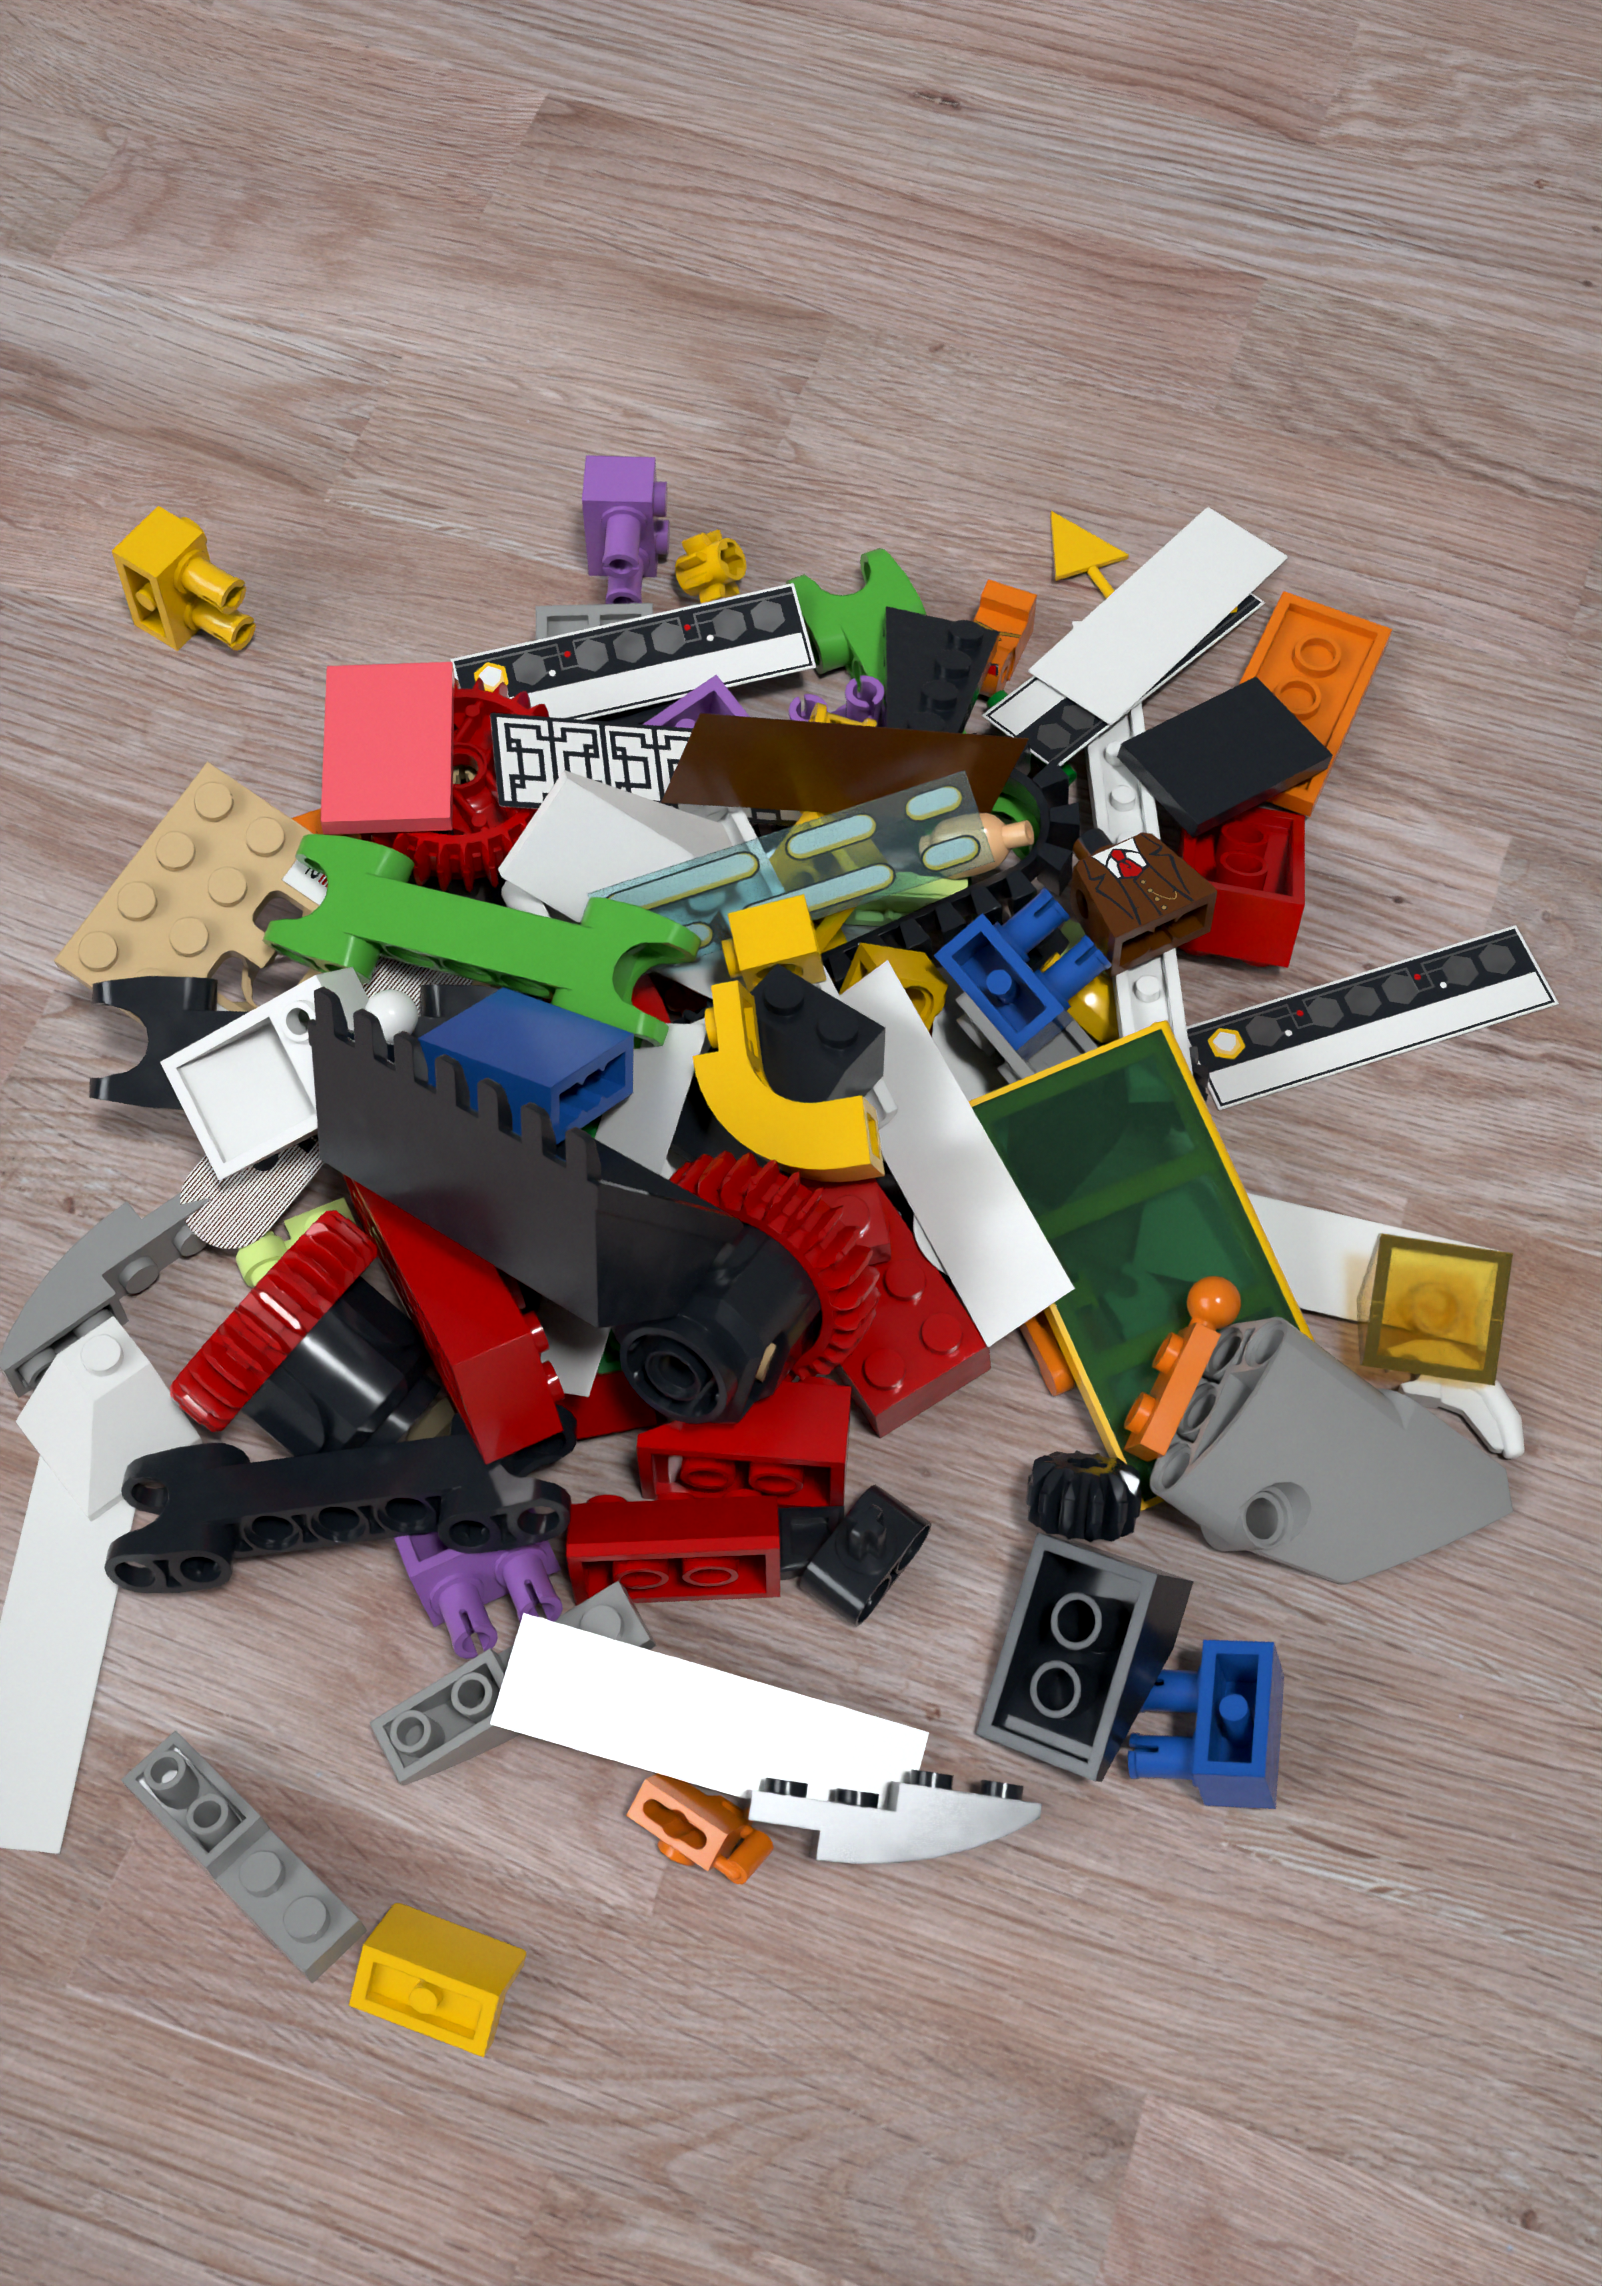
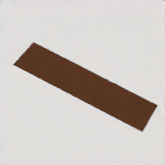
M700 713L661 803L842 814L866 812L875 816L906 817L903 812V806L910 796L944 784H953L961 788L964 793L962 806L952 813L934 819L945 820L974 813L990 814L1029 738Z

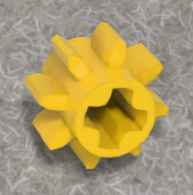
M718 529L707 534L702 532L682 541L686 554L681 555L676 560L675 574L680 587L685 593L690 596L699 595L701 603L732 597L740 593L735 581L744 577L746 573V559L736 541L731 538L722 539L721 531Z

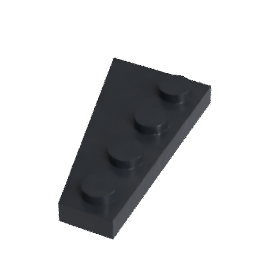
M886 606L883 623V637H885L883 664L885 667L884 700L886 706L884 727L963 733L997 652L1000 631L983 628L978 623L969 620L951 621Z

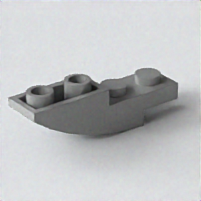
M180 1192L142 1219L130 1204L125 1202L97 1223L67 1251L44 1277L24 1305L9 1331L0 1352V1369L18 1398L31 1389H36L56 1355L112 1316L117 1319L121 1326L126 1324L129 1320L120 1303L122 1297L128 1293H138L146 1289L155 1281L159 1272L181 1256H190L199 1252L208 1244L190 1230L185 1220L209 1202L210 1198L180 1205Z
M619 1581L564 1613L555 1621L562 1625L647 1650L657 1646L626 1588ZM514 1645L499 1654L491 1648L369 1722L400 1784L407 1785L441 1772L522 1734L490 1724Z
M176 1730L121 1779L130 1792L263 1936L275 1948H278L312 1984L367 1932L359 1918L273 1833L263 1818Z

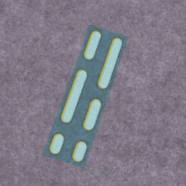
M964 770L590 892L587 895L589 899L591 897H601L636 905L681 924L701 939L702 942L696 956L698 958L723 950L721 941L733 938L727 913L804 894L812 920L995 861ZM659 964L649 968L642 975L676 964Z

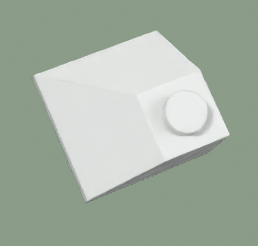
M114 1316L56 1355L16 1420L18 1427L90 1522L124 1499L121 1492L124 1474L127 1466L135 1459L177 1447L203 1443L201 1437L179 1407V1404L170 1397L169 1389L153 1365ZM143 1481V1482H139V1483H140L141 1485H144V1484H146L148 1481Z

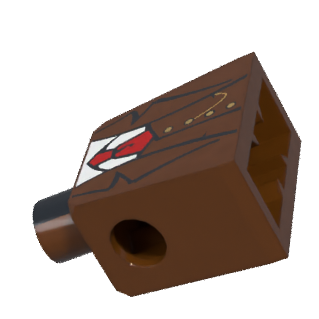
M1094 828L1083 833L1074 843L1072 851L1079 861L1073 867L1070 891L1071 908L1084 933L1112 964L1109 969H1105L1110 978L1211 932L1217 890L1153 834L1142 832L1114 845L1103 830Z

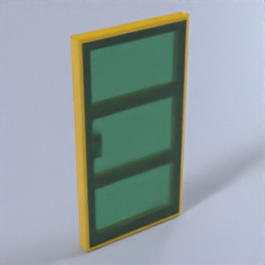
M1167 1020L1154 1022L1147 1028L968 1101L1075 1288L1045 1308L1044 1313L1109 1457L1120 1458L1125 1464L1133 1466L1140 1472L1139 1487L1142 1489L1140 1511L1165 1500L1156 1495L1150 1488V1477L1157 1459L1146 1462L1123 1450L1131 1434V1431L1124 1428V1423L1139 1394L1145 1392L1149 1395L1160 1371L1152 1368V1364L1163 1340L1170 1332L1178 1334L1179 1330L1189 1325L1191 1316L1187 1309V1296L1191 1287L1198 1280L1208 1276H1220L1228 1279L1236 1286L1241 1297V1308L1237 1318L1230 1325L1279 1317L1285 1319L1314 1341ZM1222 1328V1329H1217L1216 1332L1219 1333V1332H1220L1221 1330H1223L1224 1328Z

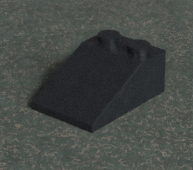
M779 964L750 992L755 999L764 1073L769 1085L777 1095L802 1103H817L859 1095L864 1097L883 1077L886 1028ZM711 1046L707 1053L718 1052L719 1049L712 1048ZM694 1072L669 1149L691 1163L703 1154L711 1155L715 1158L723 1151H728L738 1161L743 1155L752 1153L759 1167L763 1168L767 1162L739 1142L718 1121L703 1096ZM779 1169V1172L787 1177L792 1175Z
M1037 1532L976 1734L1095 1782H1102L1174 1648L1194 1581L1075 1540H1067L1066 1538Z

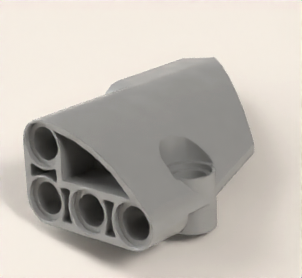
M1279 1317L1232 1324L1219 1332L1221 1336L1165 1456L1157 1459L1150 1477V1488L1152 1491L1194 1522L1200 1524L1205 1540L1214 1549L1222 1552L1247 1550L1336 1584H1348L1420 1557L1488 1526L1513 1512L1507 1472L1503 1466L1417 1401L1397 1391L1375 1388L1285 1319Z

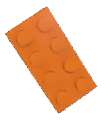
M1285 591L1282 592L1239 684L1257 677L1333 756L1326 770L1266 800L1267 802L1311 817L1389 644L1392 633L1391 628Z

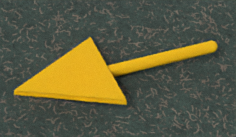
M1051 511L1050 520L1055 581L1087 572L1107 599L1115 590L1098 568L1126 560L1129 554Z

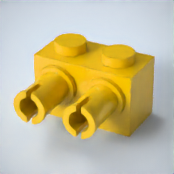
M157 506L112 550L134 625L176 651H179L200 629L226 643L233 650L243 649L250 642L256 628V624L253 623V617L236 610L241 605L246 594L245 582L211 563L206 546V535L193 520L187 517L178 518L162 507Z

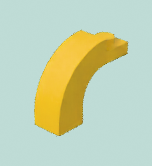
M738 980L711 985L714 1007L705 1009V1026L712 1048H718L719 1051L695 1055L692 1058L695 1074L703 1096L725 1129L764 1161L777 1160L780 1170L789 1174L800 1171V1177L822 1182H847L885 1176L876 1108L862 1095L817 1103L795 1102L777 1095L769 1085L763 1069L754 996Z

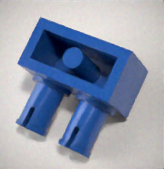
M1045 887L1040 890L1041 893L1005 924L1001 925L997 921L992 925L982 913L934 954L935 958L963 991L969 995L1014 1050L1026 1061L1074 1021L1067 1012L1071 1007L1068 1001L1101 972L1112 966L1104 954L1097 949L1095 944L1085 934L1080 942L1045 972L1042 973L1039 968L1033 972L1028 967L1026 962L1030 958L1026 954L1063 922H1067L1071 918Z
M1203 1640L1202 1660L1198 1671L1162 1669L1139 1713H1145L1146 1711L1197 1713L1196 1730L1193 1733V1737L1142 1735L1132 1732L1129 1746L1134 1747L1135 1751H1128L1130 1778L1192 1780L1193 1786L1198 1788L1205 1806L1276 1809L1284 1673L1275 1643Z

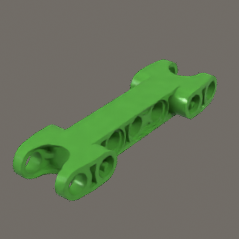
M882 548L861 555L860 565L866 585L854 594H831L821 589L815 581L805 574L786 581V584L794 583L816 664L814 669L819 674L844 666L851 679L855 678L858 692H860V676L864 675L878 679L884 688L885 667L883 664L885 637H883V623L886 606L926 615L923 603L908 576L892 556ZM1001 792L990 814L999 818L1006 825L1028 820L1033 828V844L1012 849L1023 860L1037 842L1040 833L1039 825L1033 813L1024 803L1012 795ZM908 818L902 820L905 832L919 858L920 838L932 834L934 828L943 821L942 819H931L924 822H913ZM929 872L932 876L946 877L941 872ZM972 876L964 877L968 878V887L971 886Z
M323 834L303 836L295 858L303 865L327 876L328 887L325 898L320 906L310 915L299 919L271 920L262 940L280 954L321 973L353 967L361 984H368L371 981L379 957H384L552 1000L550 1003L552 1005L634 1033V1049L641 1047L643 1039L651 1042L653 1047L663 1046L669 1030V1026L663 1021L643 1013L632 1005L633 987L638 978L649 968L659 964H678L695 961L702 942L695 933L671 919L636 905L607 898L591 897L587 902L582 919L578 925L409 884L408 880L415 864L406 855L377 843L352 837Z

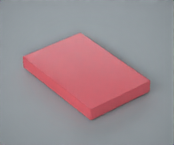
M453 662L327 666L321 826L324 835L452 830L455 682Z

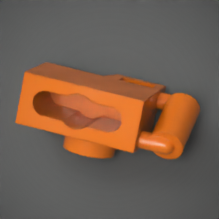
M659 1773L644 1780L626 1814L627 1817L660 1839L658 1848L671 1860L686 1866L698 1864L707 1871L715 1868L726 1875L730 1881L739 1885L744 1884L774 1849L773 1842L769 1836L751 1827L754 1821L743 1818L744 1810L723 1796L706 1795L686 1781ZM740 1838H743L744 1841H743V1842L736 1848V1850L732 1853V1851H733V1849L735 1848V1846H736L738 1840H739Z

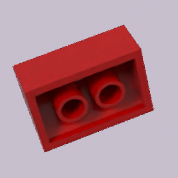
M738 1489L725 1493L722 1498L695 1499L693 1495L688 1493L668 1492L656 1496L653 1501L628 1502L625 1498L617 1495H598L589 1498L586 1503L572 1504L566 1552L576 1606L617 1581L626 1588L633 1603L780 1597V1541L777 1495L763 1496L762 1493L756 1490Z

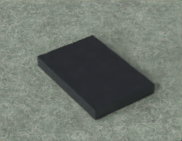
M1257 677L1243 682L1122 742L1117 755L1118 759L1192 838L1326 770L1333 756Z

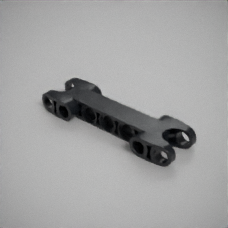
M144 976L94 983L92 1005L113 1006L130 1011L138 1016L146 1027L148 1046L143 1059L131 1070L103 1078H90L89 1098L153 1109L184 1110L160 1062L249 1012L217 1011L218 980ZM421 985L420 1014L416 1028L411 1035L418 1039L499 989L480 985ZM521 993V994L530 996V997H532V998H535V999L544 1001V998H542V997H538V996H534V995H530V994H526V993Z
M555 1404L562 1424V1432L487 1465L480 1455L459 1412L453 1416L450 1422L449 1435L274 1460L251 1463L250 1458L244 1451L225 1443L183 1446L145 1455L135 1459L127 1466L121 1492L124 1500L132 1507L159 1516L145 1527L130 1531L114 1540L109 1546L104 1569L112 1582L133 1592L182 1593L222 1586L229 1581L232 1575L234 1560L244 1557L438 1532L439 1538L444 1545L462 1553L501 1551L547 1541L559 1536L567 1529L571 1520V1496L566 1489L556 1483L527 1477V1475L541 1466L558 1461L573 1451L577 1442V1420L572 1412L561 1405ZM155 1481L162 1483L165 1487L148 1488L139 1482ZM542 1506L555 1511L547 1514H536L527 1511V1509ZM125 1562H136L146 1567H136Z

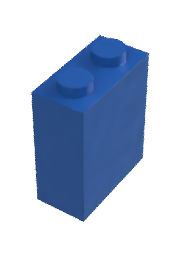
M504 987L418 1038L428 1066L430 1084L436 1087L435 1058L446 1054L457 1060L463 1068L470 1091V1107L478 1111L477 1083L485 1078H489L500 1084L506 1092L512 1112L513 1131L522 1136L521 1107L529 1102H533L545 1109L549 1114L556 1138V1145L565 1139L567 1130L573 1127L581 1129L633 1093L634 1033Z

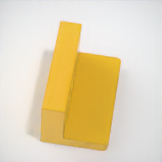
M395 1903L363 1944L348 2006L484 2058L494 2042L506 1993L522 1970L527 1952L519 1947L405 1904Z

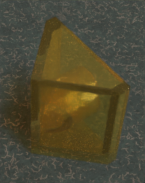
M1379 1233L1356 1299L1360 1366L1495 1386L1513 1253Z

